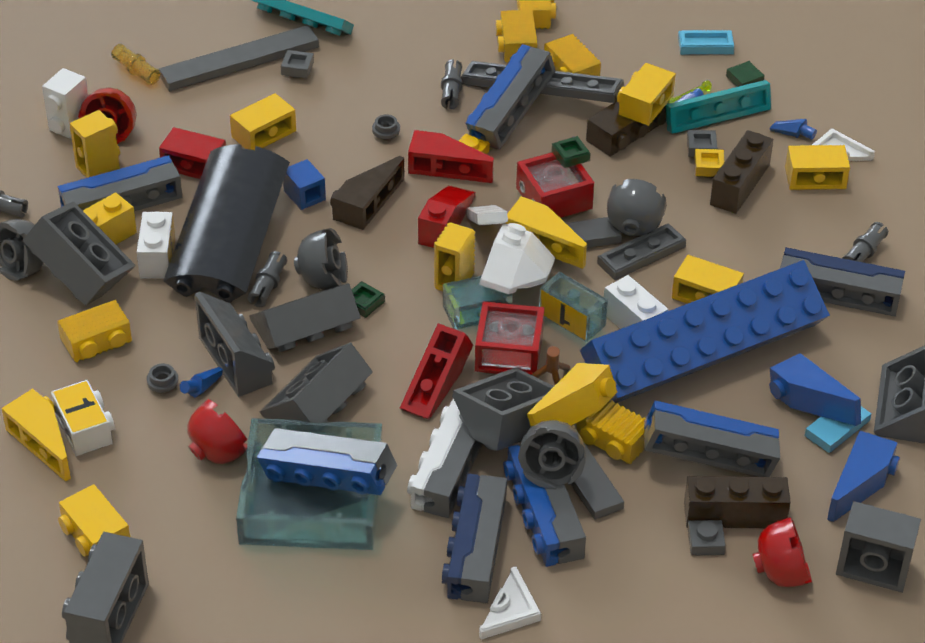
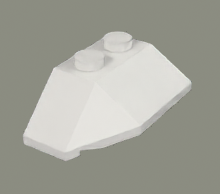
M503 223L494 240L479 285L511 294L516 292L517 289L530 288L546 283L555 257L532 232L526 231L524 226L516 223Z

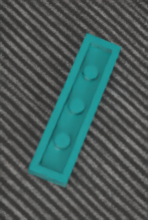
M251 0L258 4L257 9L272 13L274 9L280 11L279 16L292 21L295 20V17L303 19V24L313 28H317L318 24L326 26V32L340 36L341 32L351 35L354 24L345 19L286 0Z
M763 80L666 104L667 131L673 134L770 110V83Z

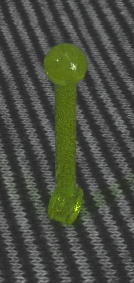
M705 80L700 86L674 98L672 97L669 103L677 101L683 95L693 92L697 88L709 91L712 88V83Z

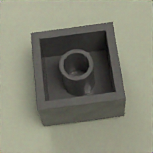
M853 501L844 531L836 575L903 593L921 519Z

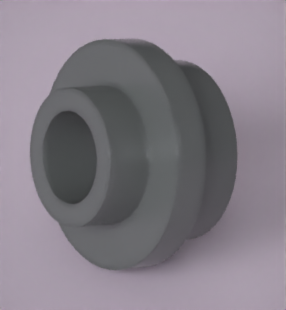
M380 115L372 125V132L378 138L389 140L400 133V124L392 115Z
M165 363L154 365L147 375L148 387L152 391L159 393L173 390L179 382L177 372L171 365Z

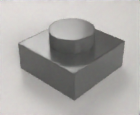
M287 50L281 64V75L308 78L314 63V53Z
M688 130V157L695 156V149H718L716 130Z
M722 520L688 521L687 531L691 555L725 554L726 545Z

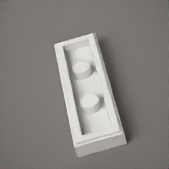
M496 205L466 208L467 218L479 226L508 222L507 211Z

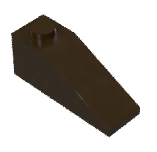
M395 157L346 180L339 190L333 192L330 199L333 220L364 230L404 181V157Z

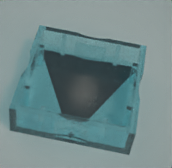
M252 418L246 451L247 471L241 484L236 516L239 545L373 550L378 495L359 494L339 489L331 490L311 485L303 486L298 483L284 481L275 482L267 478L257 456L263 450V446L274 428L382 442V423H309L299 420Z

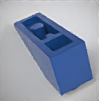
M801 353L770 367V391L776 399H780L790 408L854 426L861 424V398Z
M859 431L832 495L827 520L836 521L851 510L853 501L863 502L884 487L889 474L895 476L900 457L895 456L898 442Z

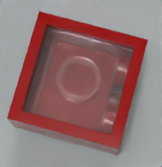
M552 152L517 162L516 189L522 197L548 206L560 218L593 209L595 182L582 164L563 168Z
M483 301L475 343L474 372L499 374L515 367L530 375L536 372L539 366L543 338L545 307Z

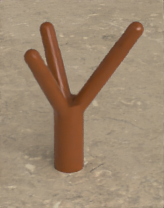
M551 346L547 349L546 365L534 372L532 376L539 378L548 372L552 374L555 386L560 381L558 370L568 371L570 366L559 362L560 350L555 346Z

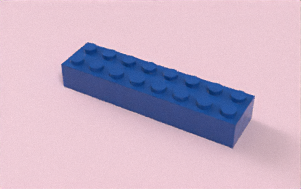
M802 260L595 338L580 349V352L587 364L610 365L617 389L616 395L611 400L614 403H618L813 327L830 316L805 261Z

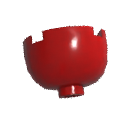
M111 87L100 88L89 94L81 105L78 119L100 110L107 118H111L115 122L118 129L116 134L117 144L126 140L134 129L137 117L135 105L130 97L121 90Z
M208 399L190 416L187 424V434L192 443L188 448L200 461L206 458L215 464L232 462L243 455L251 446L245 443L248 439L226 412L223 414L215 412L213 409L218 405Z
M789 517L768 525L761 532L757 540L758 552L752 554L758 573L765 572L772 583L781 587L790 588L811 583L812 577L809 566L806 563L804 550L792 518Z

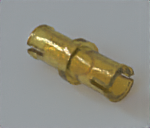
M118 44L113 48L111 52L112 58L124 65L127 72L139 76L149 85H154L159 80L160 70L147 63L144 56L133 53L123 44Z

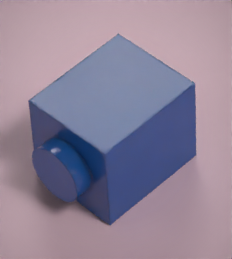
M308 159L288 167L283 181L284 192L300 210L326 200L325 178Z

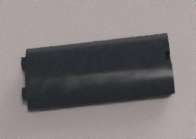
M233 144L210 151L163 281L184 297H188L204 287L219 299L228 303L246 294L290 162L272 151L257 146L255 150L242 149L241 144Z

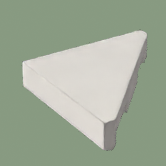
M834 129L829 130L812 144L845 145L849 161H871L875 153L874 150Z
M517 567L511 568L509 577L503 588L499 590L485 622L479 628L481 640L541 621V613Z

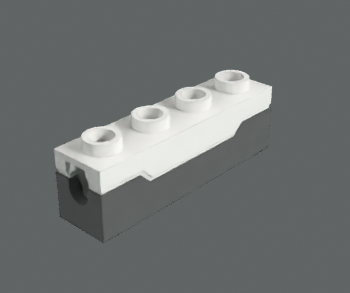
M454 399L449 407H444L440 419L441 425L439 429L435 428L430 438V448L428 452L423 451L419 461V471L417 475L413 474L407 488V493L411 494L412 509L424 510L426 513L445 518L450 517L457 502L459 486H464L467 474L470 473L483 443L471 437Z

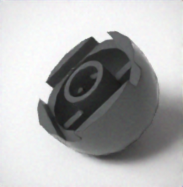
M639 179L624 180L623 185L616 187L615 184L609 193L607 200L609 221L614 228L629 236L639 237L649 234L658 228L667 207L666 197L664 194L661 197L656 192L657 187L652 183Z
M12 219L0 223V264L2 266L0 267V273L9 280L17 281L38 272L44 265V262L39 257H36L22 241L35 225L27 220Z
M332 228L319 230L305 237L298 248L297 257L294 258L296 272L299 275L301 274L310 286L321 290L343 285L341 282H346L348 278L345 252L339 253L337 243H342L337 232Z
M549 420L542 421L527 431L520 445L518 459L523 468V474L528 480L537 486L555 489L557 488L556 484L563 485L568 482L569 485L576 481L583 472L586 453L583 439L575 428L565 422Z

